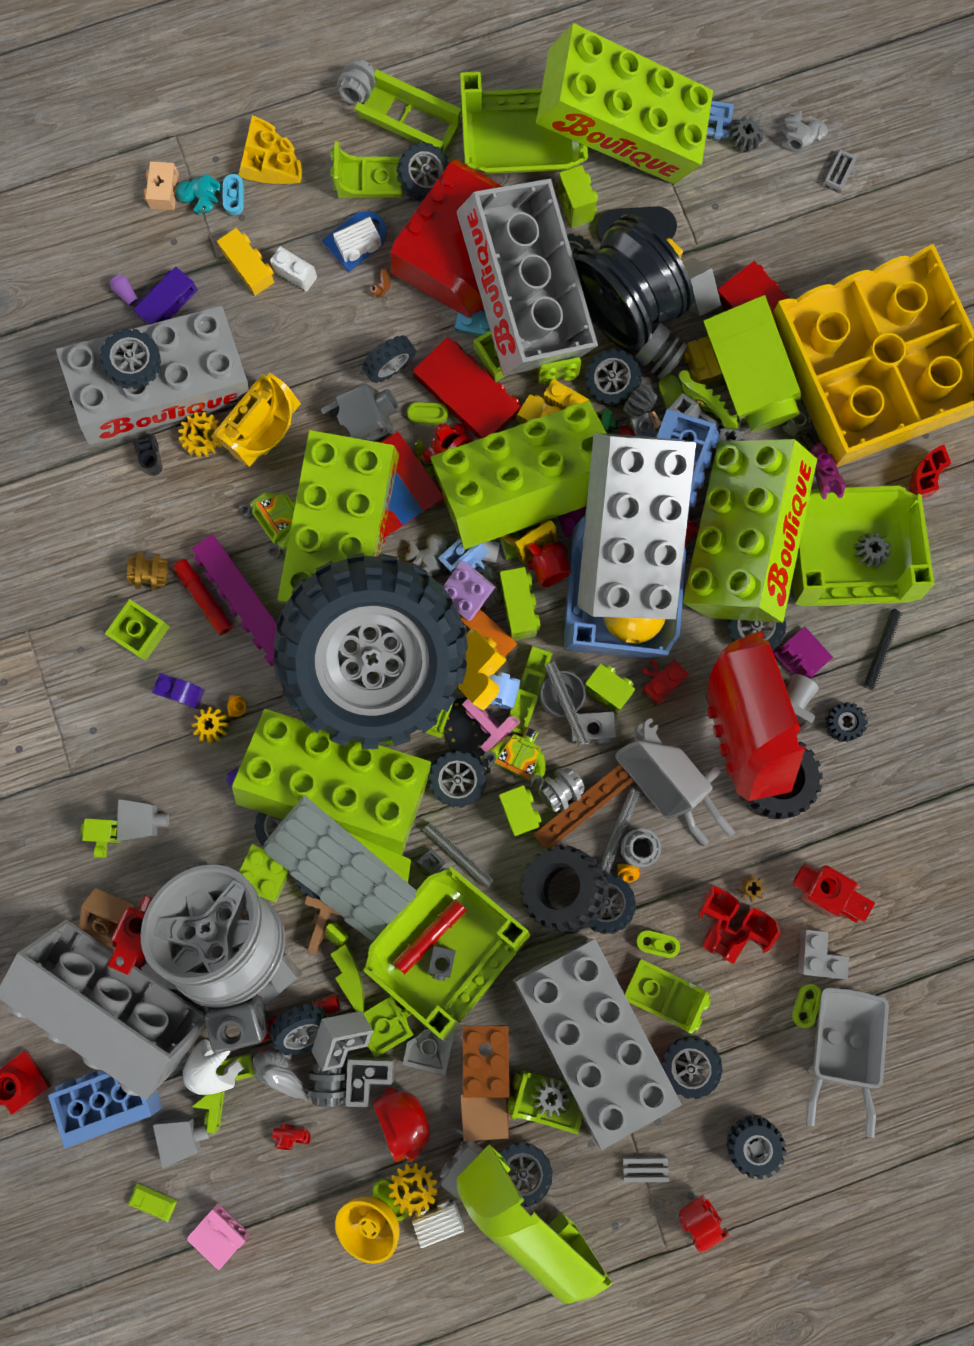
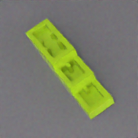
M534 645L532 646L520 681L514 708L511 709L509 717L516 716L520 721L512 731L524 735L546 675L545 665L549 664L553 652Z

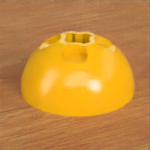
M603 617L609 632L617 639L628 643H642L652 639L662 629L666 620Z
M361 1196L347 1202L337 1213L335 1220L336 1234L341 1245L351 1256L365 1263L377 1264L388 1260L393 1255L399 1242L400 1228L395 1212L385 1201L373 1196Z

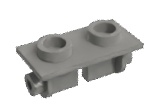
M648 413L630 418L631 422L629 424L632 426L635 436L656 437Z
M485 564L484 570L481 567L476 568L475 570L495 586L483 606L486 609L493 608V604L502 606L501 599L503 595L495 581L497 578L495 570Z

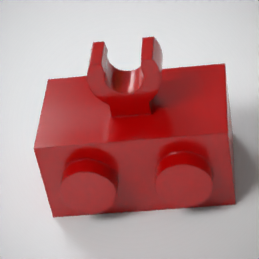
M675 659L662 671L659 670V666L654 660L650 661L654 668L653 671L650 672L645 667L642 669L643 674L652 677L653 680L641 693L655 707L689 675Z

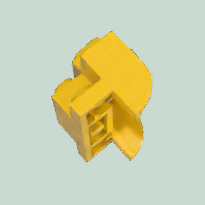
M270 372L267 376L262 374L211 435V438L228 449L237 460L250 467L258 456L267 455L284 438L291 425L292 415L301 403L290 388ZM272 397L271 405H269L267 402Z

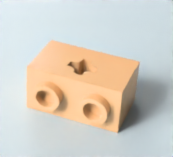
M150 161L149 169L146 170L147 188H144V200L147 201L150 209L175 210V188L178 184L179 173L174 163Z

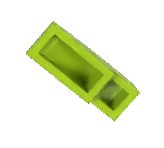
M347 943L331 954L342 972L335 979L355 1011H362L363 1013L365 1011V995L362 976L356 958Z

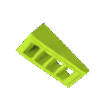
M336 922L330 923L324 932V936L337 948L342 947L350 938V934Z

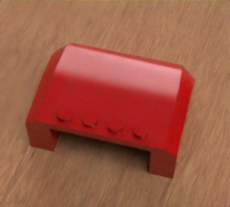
M456 159L451 161L396 238L390 252L391 274L467 318H471L473 314L480 310L484 311L456 211L473 192L502 186Z
M759 631L734 641L721 651L710 674L706 695L708 703L707 714L709 719H713V732L715 738H719L721 743L719 744L720 754L727 761V764H725L728 777L732 776L737 794L748 801L792 792L805 751L804 746L802 747L798 743L796 733L801 732L771 645L768 640H763V632Z

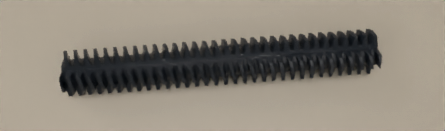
M893 609L887 619L888 622H886V627L881 636L882 639H880L881 641H879L880 643L875 653L876 656L873 658V663H871L872 665L868 672L869 675H867V680H865L864 687L872 691L876 689L874 686L878 684L876 683L877 679H879L878 677H880L878 674L882 672L880 669H883L881 668L884 667L883 664L885 663L883 662H886L884 661L886 660L885 657H887L885 655H888L889 651L887 650H890L889 647L891 646L889 645H892L890 643L894 640L891 638H894L895 634L893 633H896L894 631H897L896 628L898 627L896 626H899L898 621H900L899 619L902 616L900 614H903L897 609Z

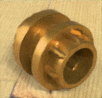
M138 552L137 556L132 555L129 557L127 582L135 584V589H141L142 583L151 584V590L157 591L158 587H164L167 584L168 560L160 558V554L154 553L153 559L144 558V552Z

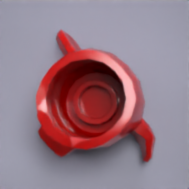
M445 423L436 426L435 435L431 440L432 446L423 451L421 455L422 460L432 463L431 456L445 452L453 447L471 443L473 440L465 434V427L461 423L451 428Z
M560 541L541 547L537 543L527 545L532 552V560L528 562L529 570L534 569L540 588H548L571 574V566L567 556L568 549Z

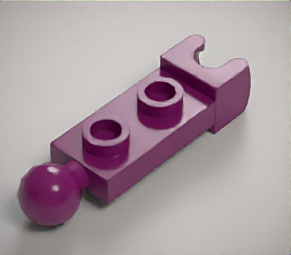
M823 444L813 445L810 453L817 458L814 474L821 498L826 499V494L830 492L835 493L838 498H842L845 491V482L843 476H840L833 455L827 454V448Z

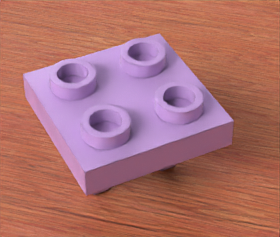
M460 561L443 586L449 593L459 613L468 621L474 618L495 588L493 584L466 561Z

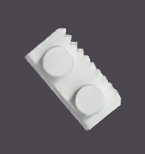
M370 217L333 233L335 243L345 262L348 260L355 261L363 253H372L381 246L380 236Z
M281 246L270 260L274 273H277L278 276L281 275V278L284 277L288 282L291 281V284L294 283L298 288L301 287V290L304 289L305 292L310 289L317 278L314 266Z
M449 1199L443 1200L436 1204V1208L428 1211L421 1209V1215L419 1216L415 1213L416 1216L413 1217L412 1224L421 1248L464 1232V1225L455 1200L449 1202Z

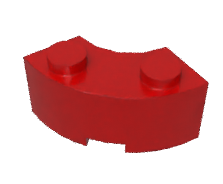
M945 445L932 450L915 467L909 483L910 493L915 495L921 494L922 499L932 496L939 490V475L952 464Z

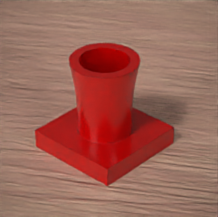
M28 1050L22 1052L0 1068V1105H5L11 1115L51 1087Z

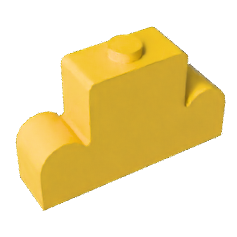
M472 628L466 634L468 644L466 651L467 668L464 681L458 685V688L472 704L484 711L497 697L500 690L498 683L491 679L490 676L504 664L506 658L496 649L498 644L491 637H485Z

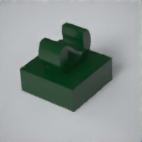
M604 408L596 414L605 431H612L613 428L617 429L618 420L611 418L612 411Z

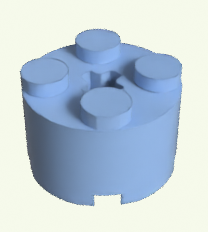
M498 672L497 675L491 674L490 678L498 683L500 689L497 697L490 703L491 706L509 710L513 709L520 680L511 678L509 674Z

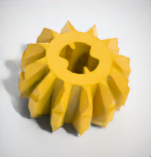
M208 707L207 713L204 709H200L202 716L194 715L198 722L191 724L192 727L198 728L193 734L196 736L200 735L199 740L202 742L206 738L210 744L213 742V738L219 742L221 740L219 734H227L226 731L222 730L229 727L228 723L223 722L227 719V716L225 714L221 715L220 709L214 711L212 707ZM208 722L214 725L212 729L207 726Z

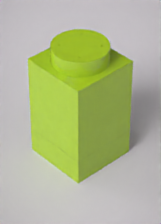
M765 295L704 320L741 425L748 423L751 433H756L785 423L798 416L800 413L796 404L801 402V391Z

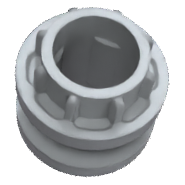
M357 59L347 62L337 80V87L341 97L350 104L356 105L358 102H366L376 85V80L373 76L374 69L367 61Z
M571 768L557 769L554 771L555 779L544 778L542 789L538 790L541 800L551 811L556 812L560 810L563 812L569 807L568 800L578 802L581 799V794L584 792V784L578 774Z
M648 829L632 830L625 835L621 842L623 858L627 863L635 867H647L654 864L661 853L659 838ZM636 839H644L649 847L645 857H637L634 854L633 843Z

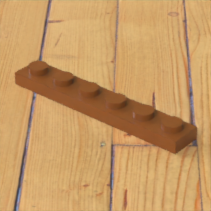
M621 764L617 765L585 791L578 802L574 801L569 804L565 811L558 813L537 830L533 836L544 849L547 847L552 848L634 780Z

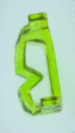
M419 439L414 444L416 447L415 456L424 469L428 470V475L435 477V472L432 471L433 464H424L420 458V455L427 448Z

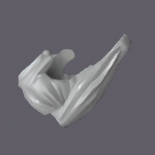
M270 1047L258 1051L253 1058V1070L256 1080L280 1093L303 1099L305 1103L312 1098L308 1096V1089L315 1086H308L291 1071L285 1059H291V1054L289 1056L284 1055V1053L279 1054L277 1050Z

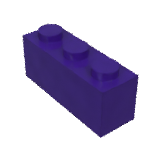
M175 267L173 270L168 271L164 279L158 285L153 286L150 293L137 303L134 311L138 318L146 325L169 320L198 289L194 281Z

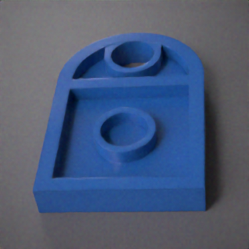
M369 211L359 212L322 240L325 247L348 273L374 252L363 253L357 260L345 262L335 243L333 233L370 217L372 222L379 224L376 230L380 236L382 246L387 236L386 226L383 219L376 213Z

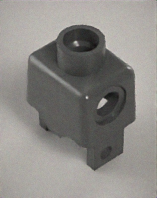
M368 384L358 385L336 395V401L321 408L323 415L329 418L337 416L339 424L347 427L349 430V437L373 442L378 441L393 431V425L389 416L399 411L397 401L389 389L379 392Z
M255 995L235 1006L208 1008L204 1020L211 1049L214 1053L218 1054L258 1044L264 1039L269 1031L266 1007L260 995ZM227 1025H236L240 1029L239 1036L229 1037L226 1034Z

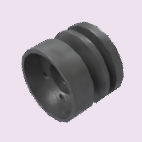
M661 323L652 331L650 341L638 350L633 357L643 366L653 361L654 364L650 370L652 373L661 367L657 375L659 379H663L665 375L677 366L688 345L683 341L676 348L675 345L680 339L678 336L668 342L667 338L671 331Z
M559 671L558 673H561L560 678L564 680L562 683L566 685L564 688H567L569 698L572 700L571 703L574 705L573 708H576L575 710L578 711L586 697L585 686L582 680L574 673ZM548 676L541 685L539 692L540 703L543 709L550 715L567 717L562 709L563 706L560 704L561 701L556 697L557 694L554 686H552V681L549 679L550 676Z

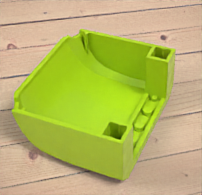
M481 72L460 73L465 165L483 175L566 171L577 167L588 159L586 145L536 124L542 88L482 91Z
M901 486L845 488L842 498H838L835 493L830 492L826 494V499H822L819 489L811 490L792 578L794 602L796 605L807 607L909 603L921 600L935 585L921 494L915 495L906 491V488ZM868 532L872 536L879 532V538L886 536L884 542L891 544L887 549L891 552V555L886 557L887 562L884 564L880 563V566L877 568L873 565L866 568V562L859 564L861 558L854 556L855 552H857L854 549V545L859 543L858 538L860 536L865 537V534Z
M449 867V869L428 876L417 889L416 897L398 913L370 945L364 972L440 1039L446 1040L525 945L530 934L525 927L453 867ZM456 899L467 912L404 975L392 962L408 947V944L411 945L438 918V914ZM434 946L456 951L451 977H446L445 981L432 979L433 974L428 973ZM439 958L436 961L435 966L437 970L444 971L447 969L448 961L445 958Z
M490 1144L456 1178L457 1192L473 1222L561 1303L571 1304L595 1297L613 1284L576 1224L562 1211L547 1225L535 1212L530 1215L520 1205L524 1199L508 1175L511 1169L504 1157Z

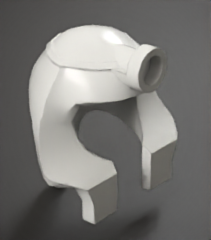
M204 1039L198 1043L188 1057L182 1073L183 1082L190 1091L198 1095L215 1094L233 1088L235 1078L244 1068L239 1060L236 1059L224 1069L222 1076L217 1075L216 1069L226 1059L230 1051L214 1053L210 1042Z

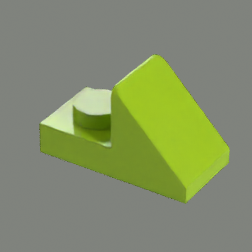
M225 1091L208 1094L192 1106L193 1108L209 1109L204 1118V1125L207 1126L206 1133H216L220 1129Z

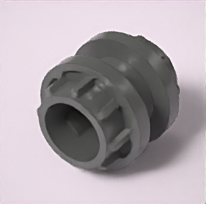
M318 1062L313 1065V1071L309 1072V1079L315 1080V1087L308 1089V1096L312 1097V1103L318 1107L340 1106L343 1103V1098L346 1097V1088L341 1087L342 1080L347 1079V1071H344V1064L340 1068L322 1071Z

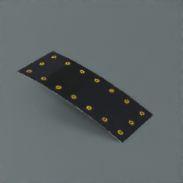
M467 697L455 699L445 724L450 750L465 749L470 753H474L481 760L485 752L480 748L484 742L478 720L476 718L472 719L465 712L466 708L462 704L468 699ZM484 759L482 763L485 767L486 774L491 773V770L488 767L489 762L487 759ZM460 763V771L463 772L468 766ZM471 770L470 772H468L466 775H464L463 777H464V778H472V777H474L472 770Z

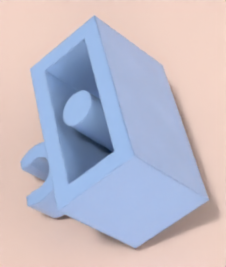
M459 538L438 559L451 574L460 561H466L474 569L479 566L484 570L485 566L481 560L489 552L483 543L464 550Z

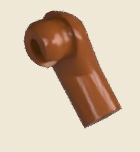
M387 269L379 271L380 282L374 286L372 285L370 288V292L374 297H382L390 289V276Z

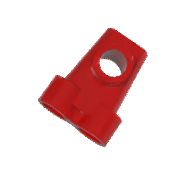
M281 1124L280 1128L273 1129L272 1138L275 1140L276 1149L292 1150L293 1142L309 1145L311 1133L307 1132L306 1128L294 1129L293 1125Z

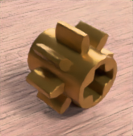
M750 875L749 880L741 878L743 885L738 887L744 893L741 898L750 896V902H754L755 897L763 899L761 892L762 890H767L766 887L761 885L763 879L759 878L756 881L754 880V875ZM748 886H756V891H748Z

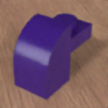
M159 673L152 693L198 710L205 690L184 680Z

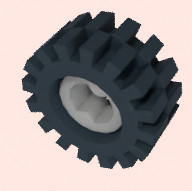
M850 702L836 705L827 713L829 715L825 718V721H827L825 727L829 728L827 732L829 735H833L832 738L839 739L840 742H850L858 739L867 729L865 727L868 724V720H865V717H867L866 713L863 714V709L861 707L858 708L855 703L850 704ZM844 716L850 718L849 723L851 726L849 728L842 725L844 723L842 720Z

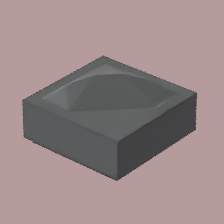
M432 848L415 862V865L427 877L435 874L445 864L444 860Z

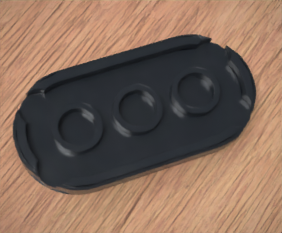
M664 207L611 209L603 213L598 220L596 228L597 237L602 243L605 232L609 230V227L623 215L632 214L646 220L667 240L675 236L677 221L673 213Z

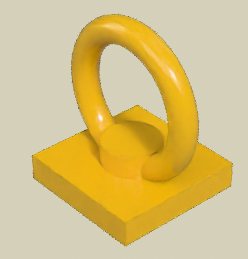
M551 520L541 522L540 527L530 530L521 539H516L510 534L502 536L506 543L516 547L519 561L523 566L532 560V552L529 550L528 544L537 543L541 547L558 542L556 527Z

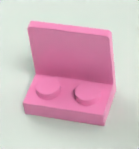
M217 1203L188 1236L187 1241L216 1269L220 1270L236 1250L246 1242L250 1233Z

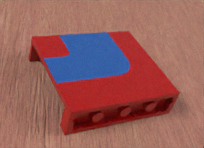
M398 431L380 442L394 445L399 453L382 538L383 543L386 542V537L437 504L440 507L445 503L442 493Z

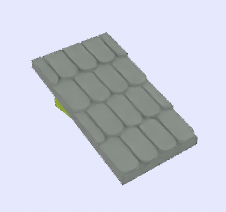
M303 795L264 843L263 849L268 856L289 870L291 876L320 896L322 902L343 916L345 922L371 941L416 897V890L408 884L411 859L346 831L305 795Z

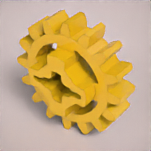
M197 412L194 413L195 418L193 419L187 416L188 422L181 423L184 429L178 430L180 435H182L179 437V441L183 443L182 447L184 450L188 449V453L191 456L195 453L198 458L201 457L202 453H204L206 458L209 457L208 452L210 451L216 454L215 447L221 448L222 446L212 440L211 435L221 425L219 420H215L212 414L207 417L205 412L200 417ZM198 430L204 434L205 440L199 436Z
M417 1163L411 1169L408 1164H405V1171H402L400 1168L397 1169L398 1177L392 1175L391 1180L394 1184H389V1190L394 1192L389 1194V1199H395L393 1203L394 1208L401 1206V1214L408 1210L409 1216H412L413 1211H416L419 1216L421 1215L422 1208L426 1211L429 1210L428 1202L434 1204L435 1199L431 1195H437V1189L432 1187L437 1185V1181L430 1180L433 1173L431 1171L426 1174V1166H423L420 1170ZM409 1175H415L414 1177L409 1179L405 1178ZM423 1179L427 1183L428 1192L422 1187ZM414 1185L417 1186V1192L409 1193V1188H412ZM398 1187L404 1192L403 1200L398 1194ZM417 1200L421 1201L418 1204H411L412 1202Z

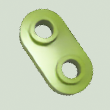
M650 930L641 931L637 935V947L643 952L665 958H673L680 951L679 941L673 936ZM645 937L650 938L651 942L649 945H644L643 939ZM667 942H670L672 945L669 951H666L664 948Z
M804 984L799 989L792 1011V1020L801 1028L811 1027L816 1020L822 994L820 988L816 985ZM807 991L812 992V997L810 999H807L806 997ZM801 1012H805L806 1018L804 1020H801L799 1018Z

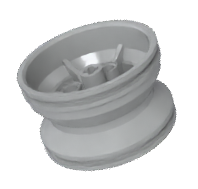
M202 865L178 874L157 892L143 918L141 946L144 956L152 969L165 980L174 984L190 1000L209 1008H226L249 1000L270 982L283 958L285 931L277 911L267 900L259 896L254 886L241 873L227 866ZM247 908L249 920H242L240 914ZM241 947L239 951L234 955L232 952L233 949ZM205 964L208 970L207 973H195L199 967Z

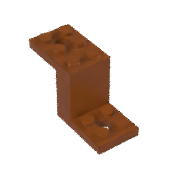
M463 1025V1098L506 1097L507 1107L509 1097L508 1025ZM483 1043H488L492 1046V1053L488 1056H484L479 1052V1047ZM506 1109V1110H507L508 1135H509V1112H508V1109Z

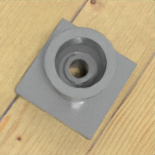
M794 674L791 676L787 692L796 714L800 731L802 732L815 718V715L806 711L805 707L817 693L819 687L808 677Z

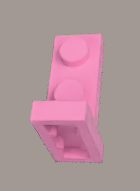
M469 699L462 704L466 708L465 712L472 719L476 718L481 723L480 728L485 733L491 734L480 747L484 752H488L499 740L508 736L520 723L516 716H510L500 725L486 709L483 711L472 704Z

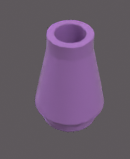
M120 274L110 281L111 290L125 301L128 306H133L138 302L139 299L135 295L127 277Z

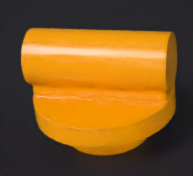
M230 695L227 704L228 717H240L245 713L247 705L243 697Z
M617 864L618 876L625 882L631 883L639 878V867L630 864Z

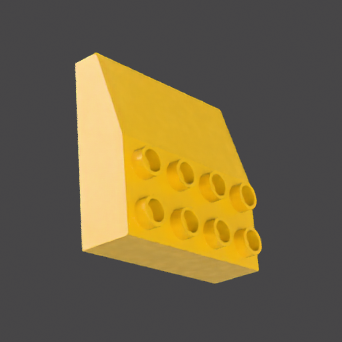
M934 244L921 249L911 257L900 256L894 258L873 271H859L847 276L835 285H822L804 293L795 300L785 299L778 302L773 313L801 391L802 400L821 443L827 448V454L833 455L837 467L974 416V329Z

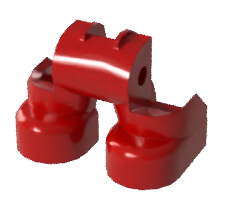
M711 885L703 898L704 902L698 910V918L706 915L714 919L704 936L702 947L709 950L708 952L710 953L715 951L721 954L722 960H727L732 964L735 963L749 939L755 942L764 954L772 948L781 933L778 922L764 911L755 907H749L742 919V925L737 931L729 928L730 919L734 917L740 902L729 892L714 885Z

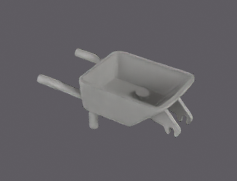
M648 719L644 724L636 726L634 742L621 748L615 754V757L659 812L667 819L684 814L691 833L704 847L710 841L695 824L691 810L703 801L715 822L728 837L733 836L736 832L719 813L708 796L712 791L710 783L721 773L720 769L714 767L703 776L682 749L661 743L656 734L658 725L652 728L649 727L653 719Z
M838 986L826 988L822 991L816 1030L813 1066L808 1068L809 1074L813 1075L814 1082L807 1102L805 1125L815 1126L816 1102L822 1082L862 1090L867 1110L865 1137L874 1138L876 1113L870 1089L881 1087L884 1078L889 1012L888 1002L884 998L863 993L859 990L840 989Z

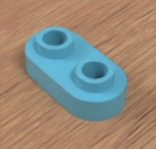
M230 174L223 180V206L230 215H238L244 209V183L242 178L236 174Z

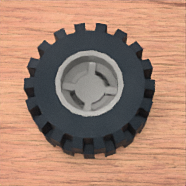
M746 1116L744 1121L739 1119L736 1121L737 1125L735 1127L732 1125L730 1128L731 1134L727 1135L728 1143H726L731 1161L743 1175L747 1174L749 1178L753 1179L754 1176H757L758 1179H763L764 1175H767L768 1178L771 1177V1172L775 1170L777 1173L780 1170L779 1164L783 1165L785 1162L783 1156H786L787 1151L784 1148L786 1143L782 1138V1134L773 1123H770L765 1118L761 1119L759 1116L750 1118V1116Z

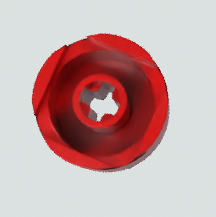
M703 1194L680 1209L679 1216L681 1219L679 1222L686 1233L690 1231L694 1237L692 1240L693 1244L700 1253L708 1251L729 1237L727 1229L724 1228L722 1230L720 1226L722 1219L710 1201L708 1199L705 1200Z

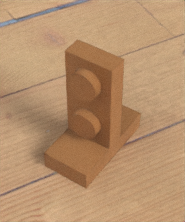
M307 896L305 905L321 909L320 913L316 912L312 925H315L314 932L309 934L306 941L307 952L316 955L319 952L331 913L340 914L322 902V900Z

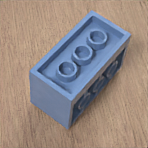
M667 409L657 437L696 442L688 512H690V509L696 506L698 496H696L697 490L702 488L704 484L705 468L709 469L713 459V456H711L712 449L717 448L720 436H718L719 432L717 431L716 424Z
M103 1070L86 1074L76 1079V1081L72 1079L54 1087L55 1092L48 1095L64 1149L150 1117L162 1109L157 1089L147 1100H144L140 1096L126 1093L121 1088L120 1083Z

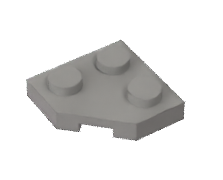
M429 1028L407 1042L402 1065L446 1075L455 1031L446 1040L440 1039Z

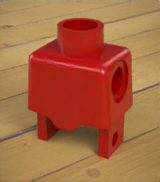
M804 863L792 883L794 887L803 891L801 894L803 902L829 918L838 917L841 914L854 923H857L858 920L864 923L875 905V902L854 891V889L860 888L857 884L858 882L828 865L815 869ZM822 881H825L829 886L827 894L821 890L820 885Z
M144 895L138 908L127 907L110 939L113 941L112 947H116L107 967L126 975H130L133 966L142 970L141 968L144 966L146 958L141 946L140 924L153 899L152 897ZM119 957L124 959V963L121 966L117 964Z

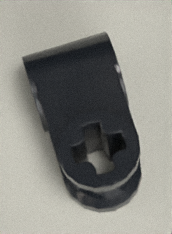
M152 433L149 437L141 439L133 438L140 466L150 476L160 474L163 465L155 434ZM150 461H155L152 466L147 467Z

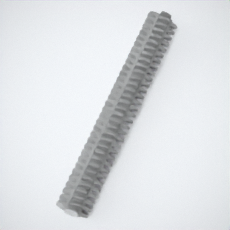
M552 662L545 665V669L548 671L547 674L550 676L549 679L552 681V686H554L557 696H559L558 699L561 701L560 704L563 706L562 709L565 711L564 714L567 716V721H570L569 724L572 726L571 729L574 731L573 734L576 736L577 744L580 746L590 741L586 733H584L585 731L582 728V723H580V718H578V713H576V708H573L574 705L571 703L572 700L569 698L567 688H564L566 685L562 683L564 680L560 678L561 673H558L559 670L556 668V663Z
M630 788L606 848L607 851H605V856L602 858L603 861L600 863L602 869L606 872L611 869L610 866H612V861L615 859L614 856L617 854L616 851L619 849L618 846L621 844V838L623 839V833L625 834V828L627 829V823L629 824V818L631 819L629 816H632L631 813L633 814V812L631 811L635 809L633 806L637 804L635 801L639 799L637 796L641 794Z
M431 822L423 829L454 860H457L466 871H469L468 873H471L476 880H479L480 884L485 885V888H488L494 881L471 858L469 859L461 849L458 850L459 847L457 848Z

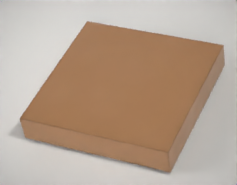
M463 1093L461 1094L463 1141L508 1138L506 1097L463 1098Z

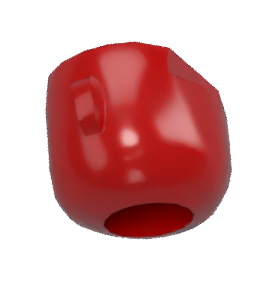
M387 1088L382 1093L383 1097L375 1100L373 1105L394 1161L399 1162L406 1159L411 1162L418 1158L420 1151L427 1145L431 1135L430 1126L422 1105L414 1094L406 1091H397L395 1088Z

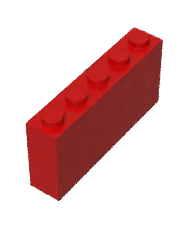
M754 260L717 289L721 307L728 311L765 295L780 334L773 312L779 301L791 298L780 290L778 283L772 280L766 274L764 267L758 265Z
M448 337L413 370L414 379L439 403L445 405L447 410L478 440L492 433L502 432L517 417V413L521 409V403L515 396H510L506 393L505 387L500 382L496 383L485 368L481 369L477 365L473 356L470 354L466 355L462 351L460 344L455 340L452 342Z

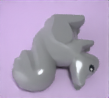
M802 111L788 116L784 121L787 129L783 130L788 140L783 141L782 147L798 152L803 147L811 145L814 140L820 141L824 139L828 134L826 124L820 120H813L808 125L801 122Z
M442 533L430 534L426 539L427 549L420 551L415 543L410 541V547L405 554V560L423 568L431 577L438 575L441 572L442 562L438 558L447 550V546H449L448 538Z

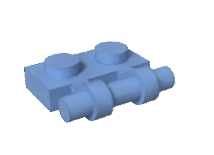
M712 101L708 123L715 124L716 128L708 127L706 136H712L718 140L720 138H729L730 131L723 130L722 128L723 126L730 127L734 104Z

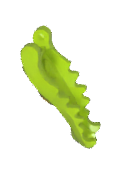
M683 370L680 372L679 378L682 382L684 393L697 402L702 411L714 413L721 419L726 429L736 430L740 427L741 422L737 421L738 415L731 416L728 414L729 410L725 409V401L720 402V395L713 396V389L706 390L705 384L694 382L690 378L688 371Z

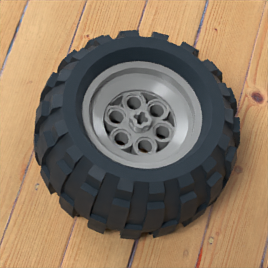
M364 553L348 555L347 559L336 563L330 561L317 568L316 573L311 577L303 579L292 591V595L287 604L283 606L277 622L273 645V663L276 679L283 688L282 694L293 711H299L302 715V721L313 731L318 733L321 729L329 733V739L332 742L347 746L348 742L354 741L360 742L362 749H379L378 743L393 741L394 747L409 742L411 733L417 730H422L425 733L438 722L437 715L442 709L448 712L458 695L456 691L458 685L464 681L467 668L466 651L468 644L466 631L458 609L440 582L435 581L423 568L414 563L408 564L397 559V556L381 553L379 556H364ZM367 627H373L376 630L375 634L371 636L365 635L363 631ZM387 637H394L396 642L393 645H386L384 640ZM347 640H354L357 645L354 648H347L344 643ZM375 653L376 658L372 657L371 660H368L367 655ZM389 659H395L396 662L392 666L388 667L386 665ZM349 662H356L359 666L353 670L347 664Z

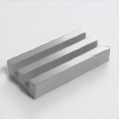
M839 149L822 186L826 187L827 185L830 187V190L836 189L837 193L840 194L856 162L857 156ZM840 156H844L834 180L830 181L829 179ZM850 159V165L839 185L837 184L838 178L847 160Z
M623 1157V1181L669 1182L668 1158ZM663 1163V1167H628V1164ZM628 1173H663V1175L628 1176Z

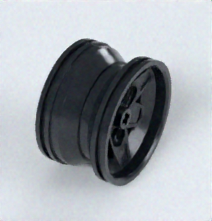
M626 214L609 227V230L605 232L599 251L583 248L573 255L591 321L610 341L626 351L636 352L650 341L652 323L670 322L673 319H677L693 305V286L680 257L666 238L654 226L639 216Z

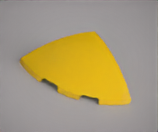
M252 115L238 175L243 179L261 183L294 184L301 183L302 167L300 160H297L294 154L295 148L287 137L282 138L276 133L275 127L272 124Z

